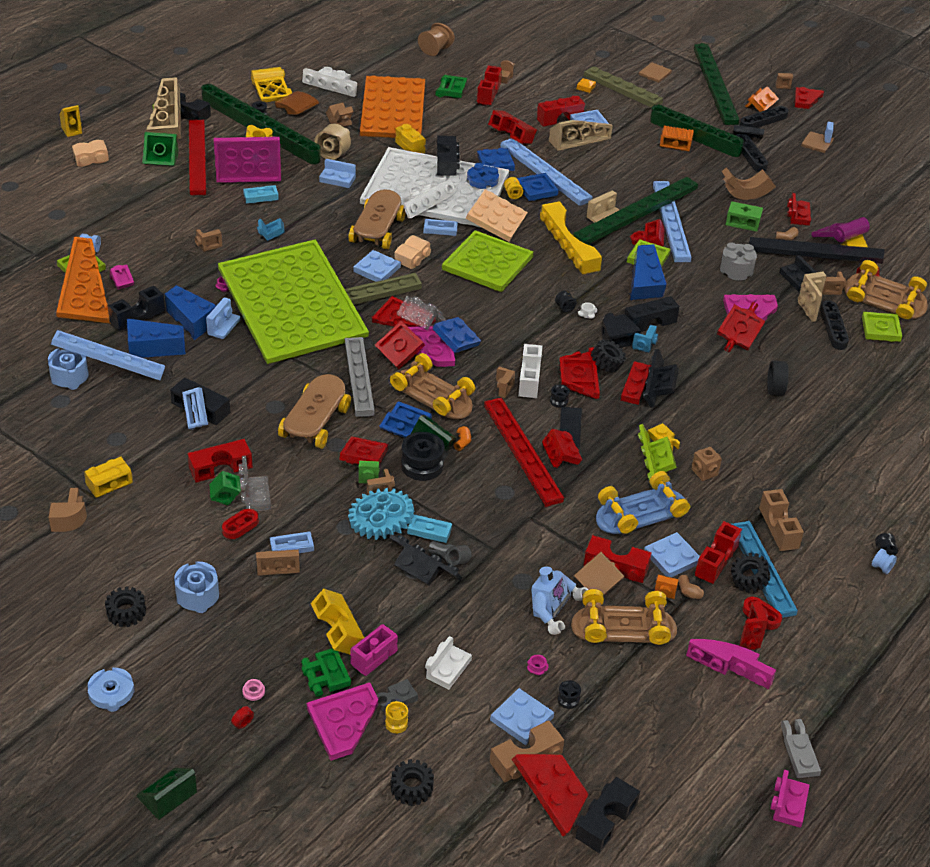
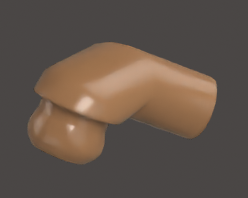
M795 227L790 228L786 232L777 231L776 239L792 241L798 236L799 231Z
M687 575L678 577L680 589L684 596L693 599H701L704 596L703 589L691 584Z

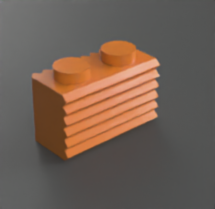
M665 125L661 134L660 147L690 152L694 131Z

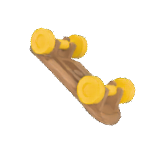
M384 189L373 193L369 199L367 198L364 209L356 224L350 228L349 242L355 243L357 237H359V242H363L364 238V240L374 241L375 245H379V241H382V248L389 249L392 233H389L388 230L396 215L397 221L403 222L406 214L398 193Z
M865 260L860 266L861 272L852 275L846 281L844 292L854 302H862L898 314L899 317L904 319L920 318L927 311V300L921 293L927 287V282L923 278L912 277L909 281V287H907L906 285L875 276L878 271V265L873 261Z
M420 353L415 357V361L412 362L410 369H404L390 376V383L396 390L402 391L442 416L459 420L469 416L473 406L469 396L475 392L473 381L468 377H462L457 385L453 386L428 373L427 371L432 368V361L424 353Z
M325 374L307 383L302 396L286 418L281 420L278 435L284 438L288 434L292 438L295 436L307 438L309 443H312L314 438L315 447L323 449L328 439V431L322 428L326 425L337 407L339 412L346 413L350 407L351 396L345 394L343 380L335 375Z
M597 589L587 590L582 595V602L585 608L579 610L574 615L571 623L572 631L578 638L592 643L602 641L640 642L661 645L673 640L677 634L676 622L664 609L667 603L666 595L660 591H652L645 596L646 607L601 606L604 602L603 593Z

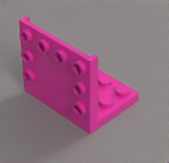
M280 137L214 138L217 183L281 181Z

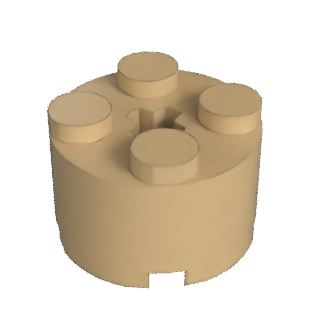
M329 124L316 135L314 142L320 145L321 156L325 159L335 160L343 155L351 145L350 131L339 124Z

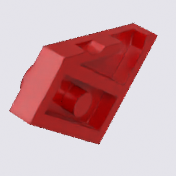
M796 87L795 107L810 109L813 104L818 102L819 97H823L824 91Z

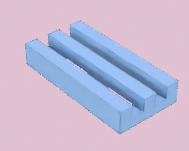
M425 219L424 233L456 236L458 222Z
M198 387L182 392L188 429L193 430L196 427L200 428L208 425L202 388ZM192 411L194 412L195 422H196V423H194Z
M311 532L270 537L272 551L298 549L299 553L314 551Z

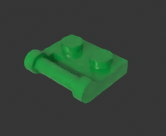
M443 75L440 80L441 84L435 92L436 96L439 98L443 96L462 98L467 85V78Z

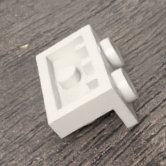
M449 636L445 642L439 644L436 654L428 658L425 665L427 669L426 679L449 690L470 663L472 655L453 646V638Z

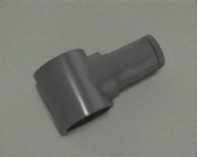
M436 541L430 543L429 547L433 549H429V553L444 557L448 564H464L471 559V550L466 545H444Z

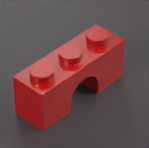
M488 65L484 80H481L478 86L477 103L492 105L501 85V67Z
M572 96L538 103L537 120L543 127L557 124L558 116L563 113L570 121V114L584 112L585 102L579 96Z
M493 110L488 125L499 131L510 133L512 139L524 144H532L537 129L505 111Z
M245 439L187 453L189 469L195 483L215 478L214 468L218 465H228L234 473L253 468L252 453Z
M723 521L715 533L711 548L707 546L698 558L695 571L696 577L712 584L715 583L739 546L742 533L741 528Z
M592 535L585 551L583 566L602 552L610 562L615 563V567L624 575V578L640 583L644 582L652 552L632 547L627 555H616L611 551V540Z

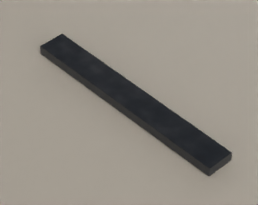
M750 237L749 244L754 247L755 252L859 262L870 260L883 264L885 249L758 237Z

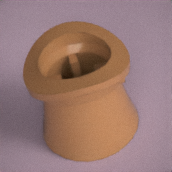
M434 23L431 26V30L419 34L418 44L425 54L436 56L441 49H446L453 44L455 36L448 26L442 23Z

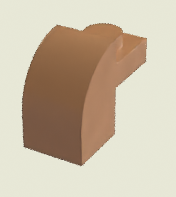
M344 103L329 106L326 114L330 124H339L342 127L352 125L350 120L354 112L352 107L345 108Z
M70 488L67 503H51L49 512L51 532L75 530L87 518L83 496H80L78 488Z

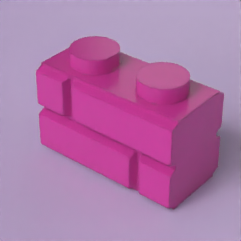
M384 624L380 625L351 648V665L364 676H367L387 660L389 656L397 652L396 643H398V636Z

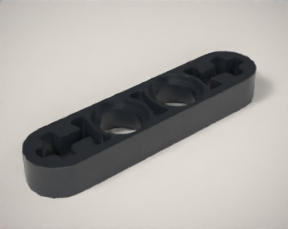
M778 106L741 118L740 126L759 128L787 118L789 110L784 106Z
M743 133L737 134L736 136L744 140L742 154L751 167L757 172H760L762 169L766 171L768 161L750 137Z
M823 301L820 312L831 345L837 350H844L848 346L849 337L839 308L833 301Z

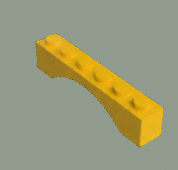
M558 201L543 204L542 211L540 212L541 221L545 223L547 229L554 235L555 240L565 250L569 259L575 264V267L579 269L581 274L600 271L602 256L595 247L579 241L568 231L565 226L567 210L562 203Z

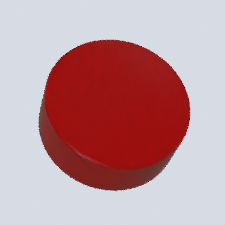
M636 231L630 237L633 245H636L639 239L646 242L648 240L647 233L644 231Z
M244 706L234 714L231 723L237 729H242L252 721L254 712L248 706Z

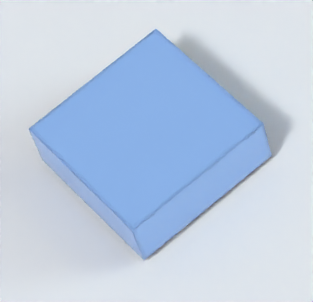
M827 122L824 134V141L830 143L833 133V122Z

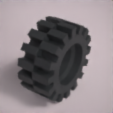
M602 339L591 352L592 360L596 361L595 364L597 366L600 365L601 369L605 368L607 372L609 370L611 373L617 372L625 362L626 354L622 348H619L618 344H614L615 342Z
M748 553L746 557L745 554H742L741 559L737 557L735 559L736 562H733L731 567L733 582L737 588L739 587L741 591L745 589L747 593H750V589H753L754 593L757 592L756 588L762 590L763 585H768L770 570L768 562L763 556L759 558L757 553L752 556V553ZM749 569L758 570V573L753 576L743 575Z
M120 587L117 588L118 592L111 591V595H108L106 597L107 600H105L106 614L109 622L112 621V624L115 626L118 623L119 627H123V624H126V627H130V623L136 625L138 624L137 620L140 622L143 620V616L146 615L144 595L141 594L140 590L136 591L134 587L129 590V587L121 590ZM125 604L133 605L129 609H118Z
M408 759V764L402 761L400 766H395V771H392L391 792L392 795L395 794L397 801L401 798L402 804L408 801V806H413V802L421 805V799L425 803L428 797H431L434 774L430 767L427 768L425 762L420 765V760L416 759V763H412V759ZM408 778H416L421 781V784L416 787H409L403 782Z

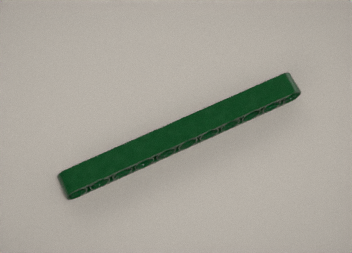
M212 84L201 86L202 100L210 103V107L246 128L248 125H254L259 129L270 128L273 131L272 137H280L281 148L309 164L321 162V147L319 144Z

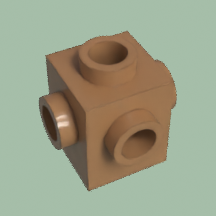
M712 447L698 450L694 453L691 469L702 481L718 476L722 458Z

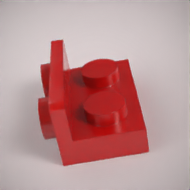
M792 193V197L788 198L787 217H790V224L810 226V202L796 201V193Z

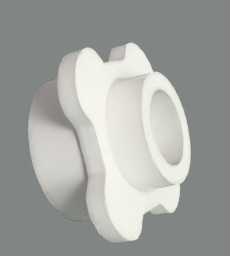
M583 303L581 310L578 311V315L592 319L595 317L597 308L592 303Z

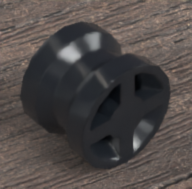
M256 101L252 104L253 108L267 115V104L265 102Z
M567 290L559 292L555 297V303L560 306L563 312L572 311L577 304L576 299Z
M559 384L552 387L550 397L552 406L561 408L568 405L570 391L567 386Z
M883 533L875 538L877 552L880 549H884L889 555L895 556L898 553L893 534Z
M572 680L562 682L559 686L557 698L559 705L566 709L576 708L580 702V685Z

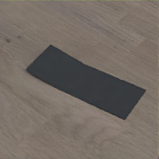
M561 407L560 431L569 432L573 437L576 447L580 448L582 408Z

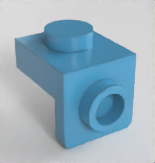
M281 218L265 225L262 219L258 220L259 226L257 230L267 241L285 233L284 223Z
M650 325L646 335L635 333L632 348L649 353L652 345H656L658 340V334H656L657 326Z

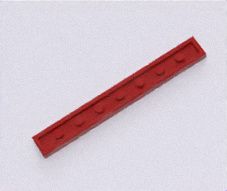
M189 120L190 195H206L204 120Z
M502 397L484 401L485 409L545 507L563 503L564 496Z

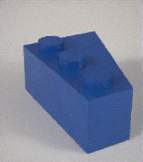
M640 245L637 247L634 258L630 300L663 297L667 284L655 245Z
M177 285L165 293L166 311L183 325L185 331H189L194 340L207 331L206 317L217 305Z
M127 319L129 354L141 358L186 354L183 326Z

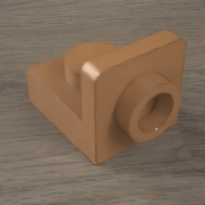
M197 229L195 243L197 246H200L203 252L222 247L221 232L217 229L202 233L200 229Z
M837 272L836 277H826L822 295L842 294L843 288L846 287V279L843 278L842 272Z
M500 366L497 368L496 375L499 397L506 398L515 383V371Z
M388 469L383 470V477L367 480V496L370 495L369 491L376 493L377 489H380L381 492L385 488H388V492L392 491V488L395 487L393 475L390 476Z

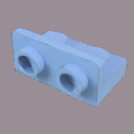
M326 159L325 169L319 176V182L350 188L356 179V165Z
M224 297L206 317L208 335L224 339L240 321V316L232 314L230 299Z

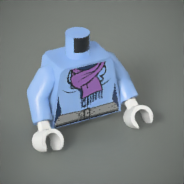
M546 566L540 569V577L531 589L533 614L535 617H539L545 624L548 623L549 633L556 635L561 633L560 630L565 629V625L560 620L556 622L553 620L570 598L571 591L573 592V598L576 601H581L582 594L588 588H577L576 583L561 571H553L551 567Z

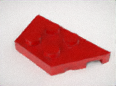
M594 347L589 348V351L581 354L578 351L572 355L560 357L561 385L567 386L569 390L599 399L597 365L595 364L596 361H593V357H591Z
M515 755L512 761L564 837L571 830L588 796V792L563 755Z

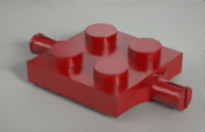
M752 302L748 309L733 305L717 332L718 335L728 340L724 347L725 351L731 352L734 345H738L747 351L749 350L765 323V320L754 313L758 307L757 303Z

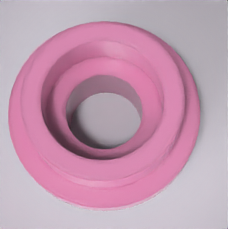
M257 679L248 680L242 689L243 696L250 701L259 700L265 694V686Z

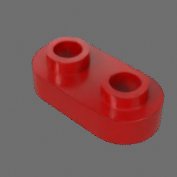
M244 509L227 519L222 524L223 536L227 539H237L258 525V513L253 509Z
M748 597L744 600L742 610L746 616L749 615L752 601H761L763 609H766L768 613L766 629L775 630L780 627L782 614L757 597Z

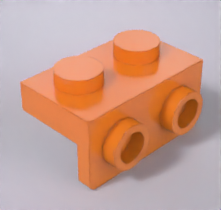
M767 86L763 90L760 88L753 94L745 106L748 108L753 104L759 112H762L771 107L778 100V97Z

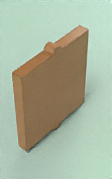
M650 63L639 72V75L659 83L671 74L672 70L655 63Z
M810 131L801 146L813 151L826 153L834 138H831L830 143H826L823 134Z
M600 552L579 570L574 577L583 587L588 588V590H600L604 596L624 578V575L615 567L614 562H610Z

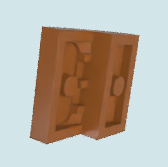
M296 91L275 102L276 108H286L287 114L294 115L319 104L317 99L300 91Z

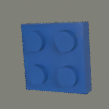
M508 148L477 151L478 160L483 165L515 171V164Z
M546 173L517 178L523 188L524 195L529 201L558 195V188Z
M459 317L435 323L432 328L455 353L476 347L481 342L475 332Z

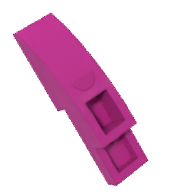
M691 639L689 642L686 656L694 661H698L726 675L728 670H731L767 689L771 687L776 669L759 662L760 654L735 644L717 640Z

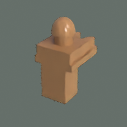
M506 60L501 62V83L507 84L510 78H513L514 63Z

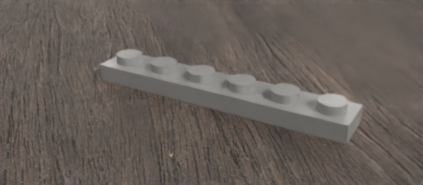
M363 337L345 338L355 417L373 416L374 404Z

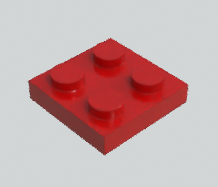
M400 321L375 346L399 370L425 344Z
M351 436L340 452L339 460L346 461L349 464H359V461H376L380 464L388 451V444Z

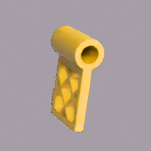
M281 67L251 70L252 84L255 85L260 101H278L292 94L291 88H287L284 81L285 71ZM265 93L271 95L269 97H263Z

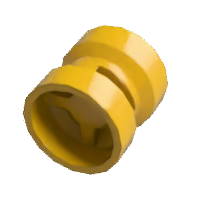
M510 177L505 180L504 188L511 199L520 198L523 194V188L516 177Z
M399 701L388 704L385 714L386 729L395 734L404 732L408 727V707Z

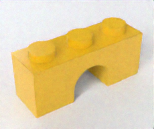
M323 589L310 604L317 618L326 621L332 626L326 635L333 649L351 655V648L364 639V636L342 594Z

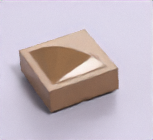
M778 73L776 88L790 89L793 74Z

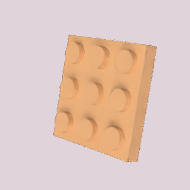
M485 189L467 214L466 219L510 242L528 212Z

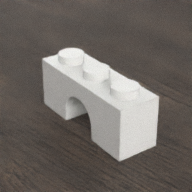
M524 344L519 385L520 397L537 398L542 346Z

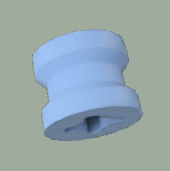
M880 549L872 561V566L875 568L879 567L883 573L888 574L895 565L897 557L887 554L884 549Z

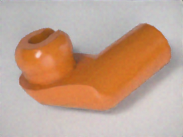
M466 426L457 429L458 437H460L454 443V448L457 451H461L471 443V433Z

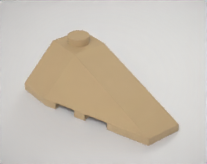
M578 120L565 121L550 128L549 142L559 151L611 139L613 126L611 124Z

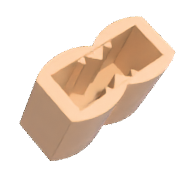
M93 140L89 143H77L72 146L77 166H89L92 163L101 164L109 160L104 140Z
M415 235L410 236L404 244H401L396 249L395 260L400 261L401 265L410 269L419 266L421 261L431 253L430 242Z

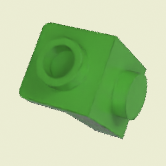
M359 461V483L367 484V480L379 478V462Z

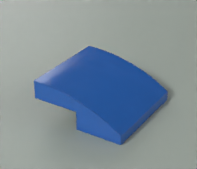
M398 401L392 412L387 413L379 427L406 438L411 434L421 415H426L431 419L432 415Z

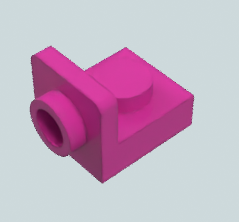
M127 264L116 265L110 269L109 277L113 279L117 290L134 285V280Z

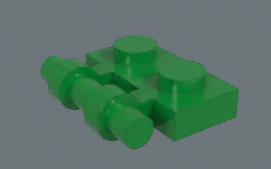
M333 648L315 653L316 661L310 662L309 658L301 660V670L309 680L308 686L310 691L314 692L316 697L323 695V686H327L330 692L351 686V679L339 652ZM321 671L322 676L317 677L315 672Z

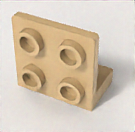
M612 190L588 201L587 218L595 223L619 211L615 207L617 193Z
M824 272L805 274L801 283L798 303L812 322H816L822 300V291L826 279Z

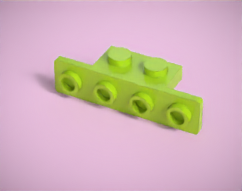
M639 425L640 432L638 436L643 444L641 446L642 452L647 457V459H644L647 469L650 470L647 473L649 480L659 471L667 472L677 468L669 438L664 437L651 442L644 425Z

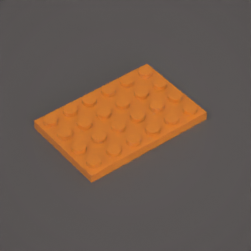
M366 76L360 136L395 138L397 136L396 128L403 124L411 125L412 128L421 134L425 79Z

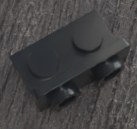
M800 255L796 256L794 264L780 267L779 271L798 292L801 291L804 275L817 273Z

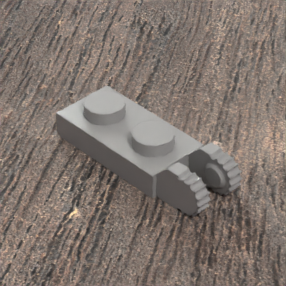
M801 719L795 720L796 735H792L789 721H782L781 728L784 743L796 777L820 776L821 770L808 734L805 733L803 721Z

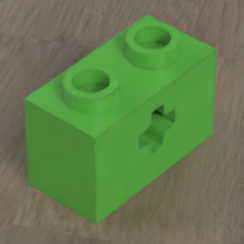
M731 201L726 225L757 232L763 208Z

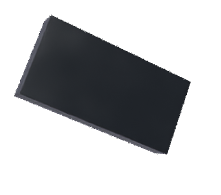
M734 125L732 134L743 133L752 138L762 139L765 129Z

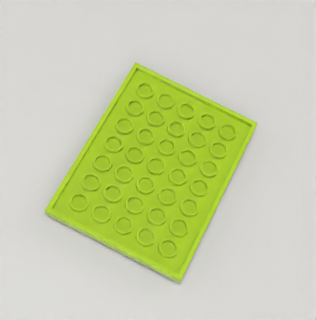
M316 239L218 263V269L267 364L345 343V338L369 337L368 329Z

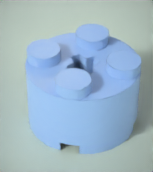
M59 348L52 351L48 356L52 384L74 390L88 378L89 372L86 356L66 349L60 350Z
M195 562V565L190 566L185 564L175 573L177 603L185 609L204 613L219 598V583L216 570L212 565L205 562Z

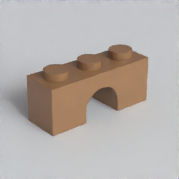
M783 490L763 491L759 509L779 550L799 549L804 531L797 518H788L789 502Z
M549 720L530 729L528 744L531 747L528 749L517 747L511 739L491 748L490 764L504 782L517 779L522 775L512 761V758L517 754L561 755L563 753L564 739Z

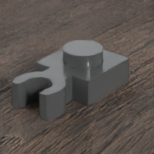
M408 679L389 686L387 693L381 692L377 694L378 703L381 701L385 702L381 704L382 712L386 711L387 705L391 702L399 701L408 705L418 701V694Z

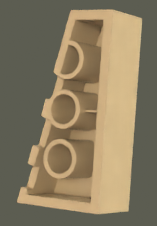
M164 78L161 79L157 93L158 97L154 103V110L150 116L147 132L177 134V139H181V107L178 79Z

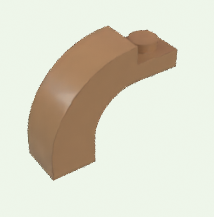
M728 168L722 171L725 176L723 178L725 181L724 185L730 194L738 199H756L776 188L763 169L752 178L746 180L737 179Z

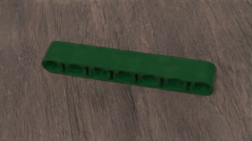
M657 104L652 106L651 123L662 128L666 125L693 130V141L732 157L741 156L744 143L742 138L663 105Z

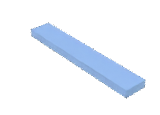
M59 330L56 331L51 345L157 380H161L165 365Z

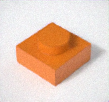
M658 575L654 591L663 592L667 598L674 599L679 579Z

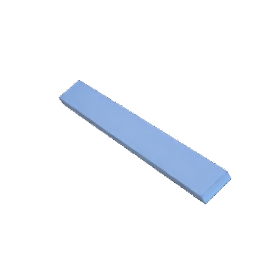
M510 138L501 142V148H508L509 153L536 174L546 173L558 190L579 206L592 200L593 196L518 141Z
M653 181L654 192L669 186V181ZM673 201L659 208L674 262H691L692 257L676 203Z

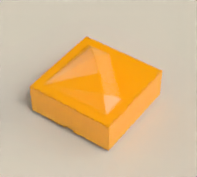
M582 78L577 84L578 90L590 93L596 87L595 81Z

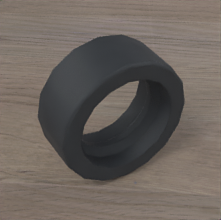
M786 361L770 362L767 375L769 395H785L789 376Z

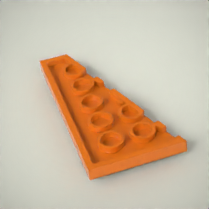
M74 236L56 317L110 323L108 304L99 273L93 241L91 238Z

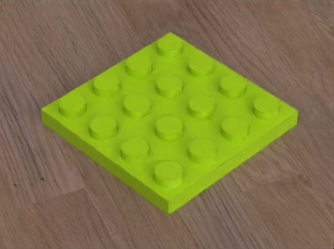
M474 230L443 262L442 270L502 292L533 258L534 252Z

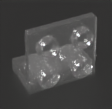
M406 296L397 312L399 317L426 330L429 329L434 318L440 321L447 320L442 316L443 312L437 310L436 306L430 303L426 305L423 303V300L416 296L413 298Z
M242 456V464H239V476H243V478H240V488L245 490V492H241L242 504H246V509H253L255 511L271 510L268 477L248 478L246 456Z

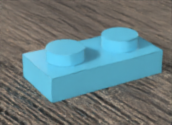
M276 185L243 189L246 203L279 200Z
M414 515V518L411 519L412 523L408 526L407 534L447 543L452 530V523Z

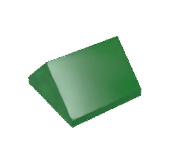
M145 132L142 163L175 166L179 154L177 134Z

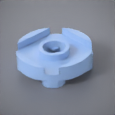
M112 668L111 671L106 672L105 669L100 670L88 682L89 700L95 706L107 709L110 712L117 711L120 706L126 704L132 698L135 690L131 675L121 668ZM115 686L114 690L107 691L106 689L107 687Z

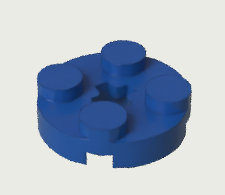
M476 163L474 167L468 170L467 181L469 180L471 186L480 189H486V186L489 185L494 187L499 181L498 168Z

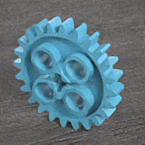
M385 488L383 492L380 489H377L376 493L369 491L370 495L368 496L362 494L363 499L356 498L357 503H352V508L349 509L348 517L351 528H354L355 533L359 532L361 537L366 534L367 539L375 536V540L379 536L386 539L388 534L391 536V534L394 535V532L401 533V528L407 529V524L412 523L411 518H414L415 512L412 499H409L407 494L403 495L402 491L396 493L395 489L388 492V488Z

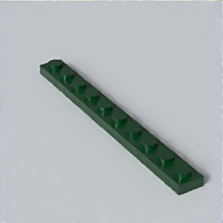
M705 43L694 44L695 54L723 124L739 125V117L709 45Z
M685 177L573 233V236L588 245L689 194L698 188V183L691 178Z

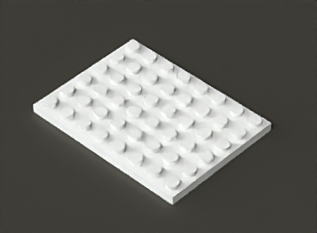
M388 147L360 197V204H365L366 199H369L373 193L387 189L398 193L401 197V205L405 203L404 198L409 196L411 191L420 190L422 185L428 183L430 185H437L446 179H451L456 193L418 215L447 221H457L460 224L480 227L467 220L466 216L485 189L473 187L469 184V180L467 181V172L476 163L460 161V169H457L456 176L437 175V156ZM498 168V184L494 187H491V185L486 186V190L500 196L504 182L509 176L508 169Z

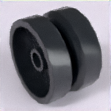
M416 432L408 435L403 440L401 446V468L403 473L407 477L418 481H428L438 477L444 467L445 446L443 441L437 435L429 432Z

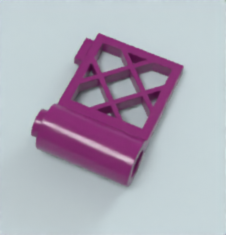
M861 217L847 223L832 224L812 232L811 235L812 237H834L838 242H844L867 233L870 225L865 217Z

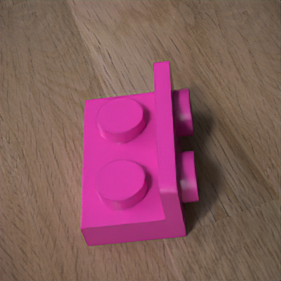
M784 770L782 778L777 777L774 790L778 791V796H773L770 809L775 810L773 820L801 828L809 784L788 779L789 771Z

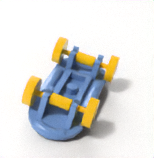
M659 471L650 478L649 483L653 488L652 490L619 499L618 492L613 486L602 489L598 494V500L603 506L597 512L596 522L598 527L606 533L626 534L634 529L673 517H682L689 511L690 504L679 492L672 490V484L667 473Z

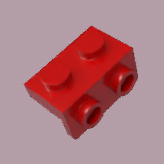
M552 428L543 439V446L553 467L558 468L563 461L576 465L582 461L579 449L576 447L573 437L569 432Z
M752 601L739 646L749 650L761 648L768 623V613L766 609H763L761 601Z

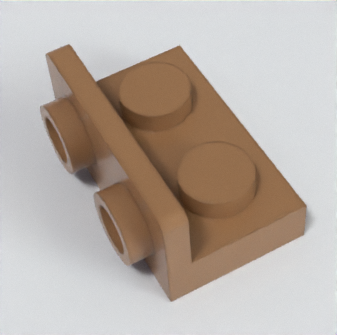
M299 549L256 552L258 575L300 573Z

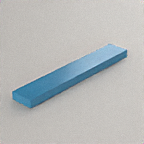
M746 521L732 524L742 529L739 547L742 553L745 554V557L748 556V553H752V556L757 553L759 558L763 556L768 562L770 581H768L767 586L763 585L762 591L769 605L782 614V618L797 615L798 610L751 522ZM751 569L754 575L758 573V570Z

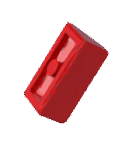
M657 219L646 223L647 242L663 247L665 227L662 221Z

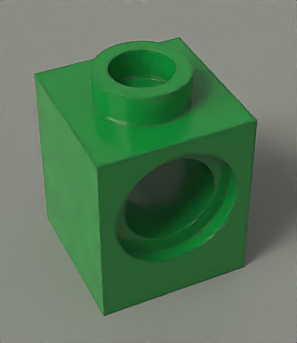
M221 471L209 484L211 500L225 505H229L241 492L240 477L225 471Z

